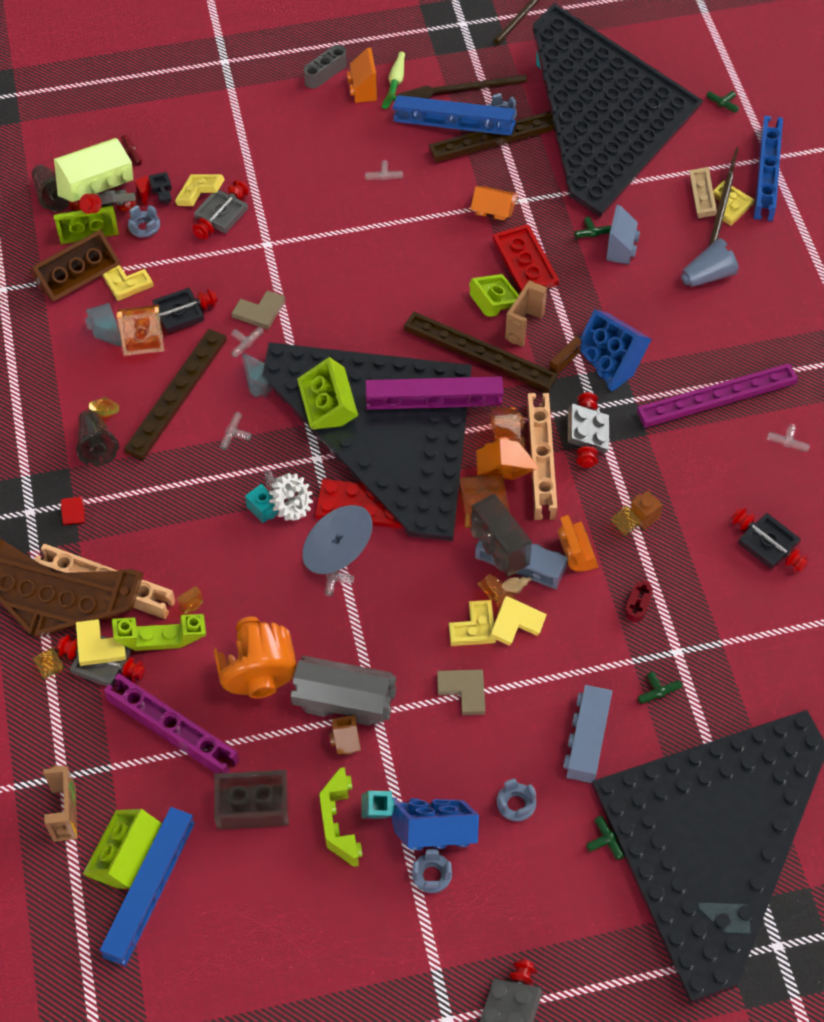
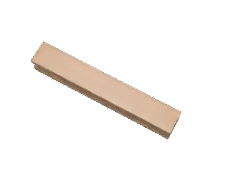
M529 393L527 415L530 457L537 464V470L531 472L534 520L543 519V514H541L542 505H549L550 520H556L557 496L549 393H543L542 403H540V407L536 408L533 406L536 394Z
M43 544L41 547L44 556L43 560L38 555L34 559L56 573L118 571L47 544ZM142 580L133 608L166 619L169 614L166 604H159L155 601L167 602L173 607L175 603L173 591Z

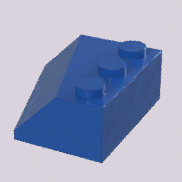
M594 309L580 337L582 340L581 352L589 363H592L596 368L598 375L608 384L607 387L610 391H614L634 375L652 340L613 315Z
M392 797L394 799V811L391 818L394 832L409 849L422 850L423 847L428 846L442 849L446 848L447 845L468 847L472 843H478L479 814L464 800L434 799L431 803H427L426 801L419 800V798H410L409 802H397V797Z

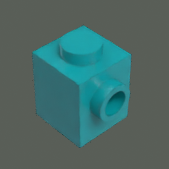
M262 484L245 495L246 507L262 523L273 519L278 514V510L273 511L275 504L269 501L273 499V496L269 494V490Z
M367 791L361 794V818L386 819L392 816L394 811L392 791Z

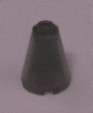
M43 164L35 166L31 172V177L41 206L53 212L67 208L69 206L68 200L58 196L55 170Z
M83 411L78 417L76 452L79 460L86 465L92 463L95 466H101L112 461L117 456L116 452L120 447L118 439L96 411Z

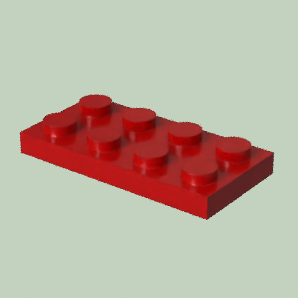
M529 224L492 235V240L520 293L528 281L542 285L547 289L559 285V279Z
M322 479L315 514L316 519H322L337 508L356 505L363 507L369 512L372 518V525L401 529L402 525L394 520V517L387 509L385 511V507L374 499V496L366 490L362 483Z

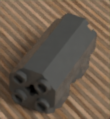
M302 655L298 661L293 678V684H295V689L297 690H292L291 700L292 705L301 706L308 714L323 717L334 713L346 716L355 715L357 723L370 726L384 720L389 721L392 710L390 704L391 700L395 699L397 686H395L396 676L391 672Z

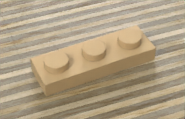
M709 167L690 170L698 218L716 215L717 209Z

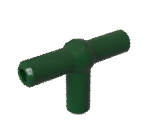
M711 91L706 94V98L717 103L719 107H724L734 113L738 112L739 106L729 102L736 97L734 91L729 92L724 97H720Z
M585 217L583 222L587 229L575 231L574 237L579 239L608 234L612 226L595 227L591 218Z
M649 672L646 677L654 690L639 695L638 701L640 704H644L656 698H663L666 694L681 689L682 683L680 680H676L662 686L655 672Z
M602 816L596 817L594 822L602 836L586 844L588 851L592 852L608 845L616 860L623 859L624 854L616 841L615 834L610 831Z

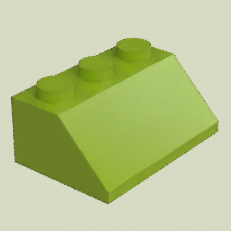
M113 205L102 206L100 211L94 214H86L82 210L54 215L61 245L78 242L100 229L105 237L119 235Z
M328 357L297 378L311 429L341 427L358 416L345 368L332 358Z
M143 809L116 810L83 874L117 889H130L162 823Z

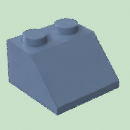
M619 205L616 206L606 260L629 264L631 257H635L637 246L634 245V242L638 243L640 231H637L638 222Z

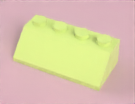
M117 138L54 159L58 196L71 202L80 200L84 194H96L133 180L132 162Z

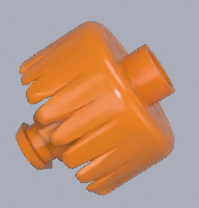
M256 617L240 619L235 628L238 632L236 634L238 659L229 654L227 663L225 654L219 653L216 647L214 649L221 686L230 693L249 695V697L257 699L274 694L277 688L288 683L294 677L297 667L289 630L282 625L279 627L278 624L271 623V631L268 623H261Z

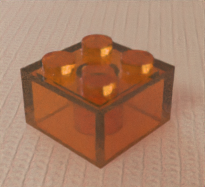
M159 304L118 310L117 318L124 356L165 351Z
M502 473L459 478V496L465 528L508 523L509 506Z

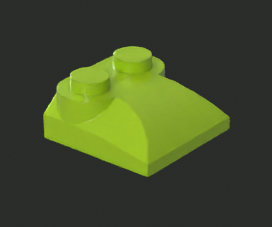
M503 274L472 278L469 283L470 296L486 316H497L500 310L511 308L519 296Z

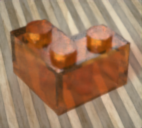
M516 407L490 408L493 442L497 438L507 437L510 441L519 442L525 449L524 437L520 435V429H524V419L521 416V412H518Z

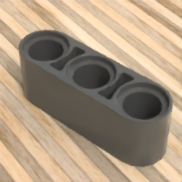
M332 46L304 67L306 87L317 88L346 67V48L344 46Z

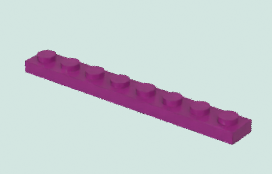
M790 363L639 406L637 407V414L646 428L797 384L798 377Z

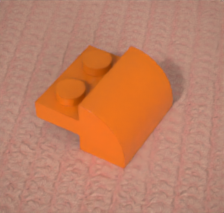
M569 515L561 517L563 526L559 527L560 530H557L565 556L568 557L567 561L570 569L574 571H587L598 568L595 554L582 521L573 524Z

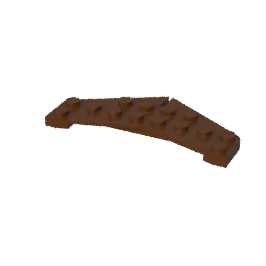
M0 538V602L30 635L40 637L76 627V622L98 619L100 621L126 614L133 609L144 573L133 569L56 573Z

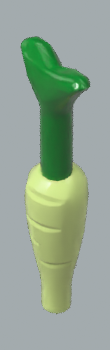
M404 52L398 53V57L390 70L388 77L390 87L382 104L383 109L389 108L391 103L397 98L395 96L396 89L402 83L404 77Z

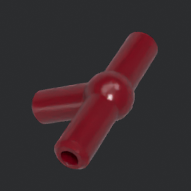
M122 135L121 140L126 147L124 150L127 155H131L136 165L142 164V159L137 152L136 146L132 144L128 135Z

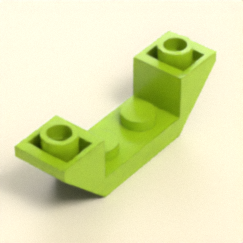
M204 614L181 615L180 624L137 627L135 618L112 619L114 641L135 651L182 648L206 636Z
M340 768L319 794L326 846L336 855L356 867L359 866L358 857H363L361 842L356 843L355 834L340 836L338 823H333L332 815H337L335 801L349 799L348 790H352L351 775L346 776L345 768Z

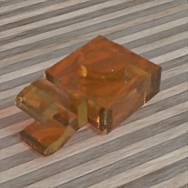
M491 574L477 583L491 600L494 599L499 609L506 596L516 600L512 594L503 593L505 590L502 588L500 580Z

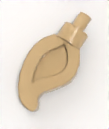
M514 577L506 580L499 588L500 597H503L505 594H519L523 587L532 580L531 577H522L520 579Z

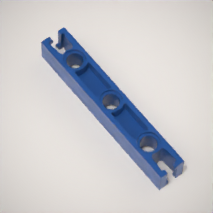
M400 95L397 96L393 104V111H396L394 113V122L510 136L515 127V119H513L515 109Z
M764 115L760 137L753 219L760 220L762 217L760 215L761 209L764 208L769 210L767 221H773L777 204L783 117H778L776 127L774 128L768 127L771 116Z
M170 807L100 948L104 959L124 967L127 966L195 826V822L192 821L193 815Z

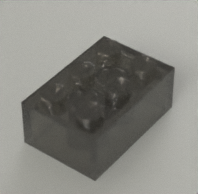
M494 493L473 504L472 515L470 516V531L476 539L479 538L482 542V547L486 554H491L494 558L498 570L503 571L509 577L529 566L532 541Z
M287 770L214 774V819L217 830L289 826Z

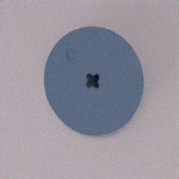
M349 505L337 508L319 520L308 534L304 543L303 561L306 567L314 573L328 574L336 572L354 561L366 547L372 533V518L369 512L363 507Z

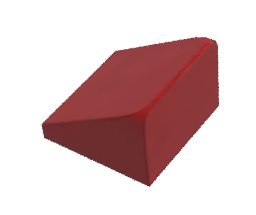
M148 176L135 180L137 195L144 206L148 204L150 195Z
M83 498L61 499L63 525L85 523Z

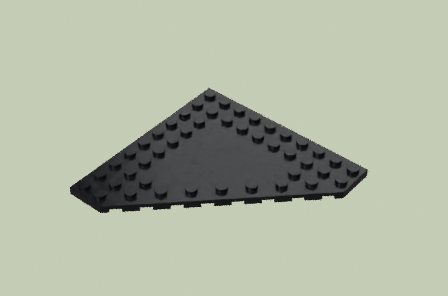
M554 3L534 22L532 29L569 197L601 217L701 107L704 100Z
M269 342L263 369V380L267 385H271L280 399L287 403L293 409L295 415L309 427L297 378L328 357L344 366L358 416L341 427L311 429V432L329 447V451L339 461L346 465L347 470L357 481H361L366 490L374 496L376 501H379L385 507V511L386 509L395 521H398L404 527V531L409 536L453 541L467 407L366 410L365 389L366 380L471 377L472 365Z
M808 710L592 781L595 794L616 836L617 843L624 854L626 863L690 1004L737 988L824 762V739Z

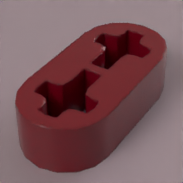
M637 582L632 589L625 610L627 619L632 622H640L645 617L653 594V588L648 582ZM641 590H645L643 598H639ZM639 605L637 614L632 613L635 606Z

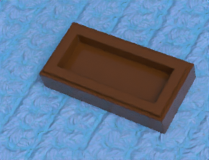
M576 336L550 361V370L559 374L581 352L582 340Z

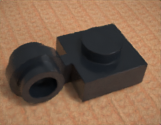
M168 173L150 175L149 182L153 194L158 193L160 204L164 203V205H167L168 202H172L170 195L172 186Z

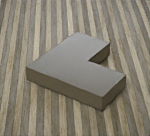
M267 290L259 305L240 299L232 312V318L269 330L286 301L285 296Z
M483 670L437 671L438 695H461L462 715H485Z

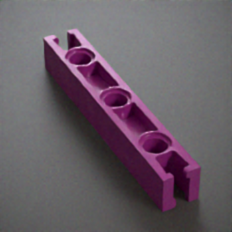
M502 377L366 380V410L502 406V397L504 395Z
M118 673L115 677L116 689L118 691L125 690L124 695H119L112 691L113 687L111 685L104 689L107 701L222 778L226 779L230 774V770H228L227 764H221L217 761L220 756L230 760L234 766L239 763L237 751ZM133 700H140L136 704H131ZM171 723L176 724L172 728H167V726ZM206 748H213L211 752H203Z

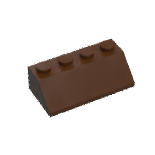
M100 229L34 265L29 271L39 288L54 302L121 263Z

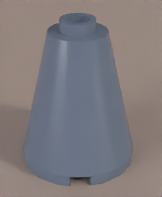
M722 238L715 240L682 270L681 279L686 286L694 287L736 275L739 266L732 250L728 251L725 248L728 244Z

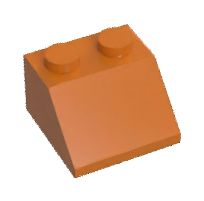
M371 47L364 50L350 63V71L347 72L348 83H352L349 84L350 95H354L355 103L377 101L376 70Z
M475 186L471 210H475L476 215L486 216L488 213L493 214L495 219L505 220L506 217L509 218L512 215L518 193L485 186Z
M507 437L497 438L495 442L485 444L483 448L476 451L478 476L514 480L537 470V464L520 443L510 441Z

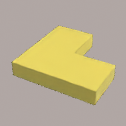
M191 174L175 200L177 206H194L201 193H217L225 180L223 175Z
M725 181L713 190L714 198L719 201ZM732 186L723 221L732 226L754 204V199Z
M118 265L102 275L117 301L154 287L153 281L145 269L126 276L121 266Z
M506 596L489 637L510 646L518 627L538 636L547 614Z
M491 600L469 601L471 621L449 623L451 646L496 643V639L489 637L494 625Z
M99 619L76 622L80 666L126 660L124 645L115 642L114 638L101 639Z

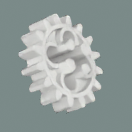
M288 473L277 477L276 482L271 484L274 490L269 491V494L273 496V499L269 501L275 504L273 511H279L278 517L284 516L286 521H295L307 516L306 512L311 510L308 504L313 503L309 499V495L312 492L307 491L309 484H303V477L298 478L297 474L290 475Z

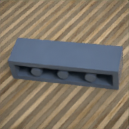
M487 526L476 545L475 551L476 559L525 578L530 576L533 581L553 589H557L566 570L568 557L559 552L549 551L538 544H531L523 541L520 537L510 536L499 529H492Z
M585 685L584 692H579L576 706L580 707V712L574 713L572 727H576L575 734L570 733L568 747L572 748L571 755L566 754L563 767L568 769L566 778L592 783L595 780L613 690Z

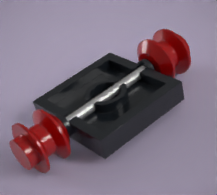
M189 287L152 300L155 311L150 308L148 314H144L141 311V316L138 317L141 327L146 328L147 331L150 325L157 328L159 320L166 333L169 334L205 321L200 306L207 310V305L210 304L215 307V303L218 302L217 296L214 291H210L207 288V293L203 294L199 291L197 299H195Z
M739 508L734 512L731 517L733 519L732 525L739 524L740 531L748 529L739 538V545L771 570L784 558L785 566L792 565L794 573L804 570L809 562L807 561L808 555H799V548L793 550L800 543L801 538L768 513L754 523L755 514H746L747 508L742 510Z

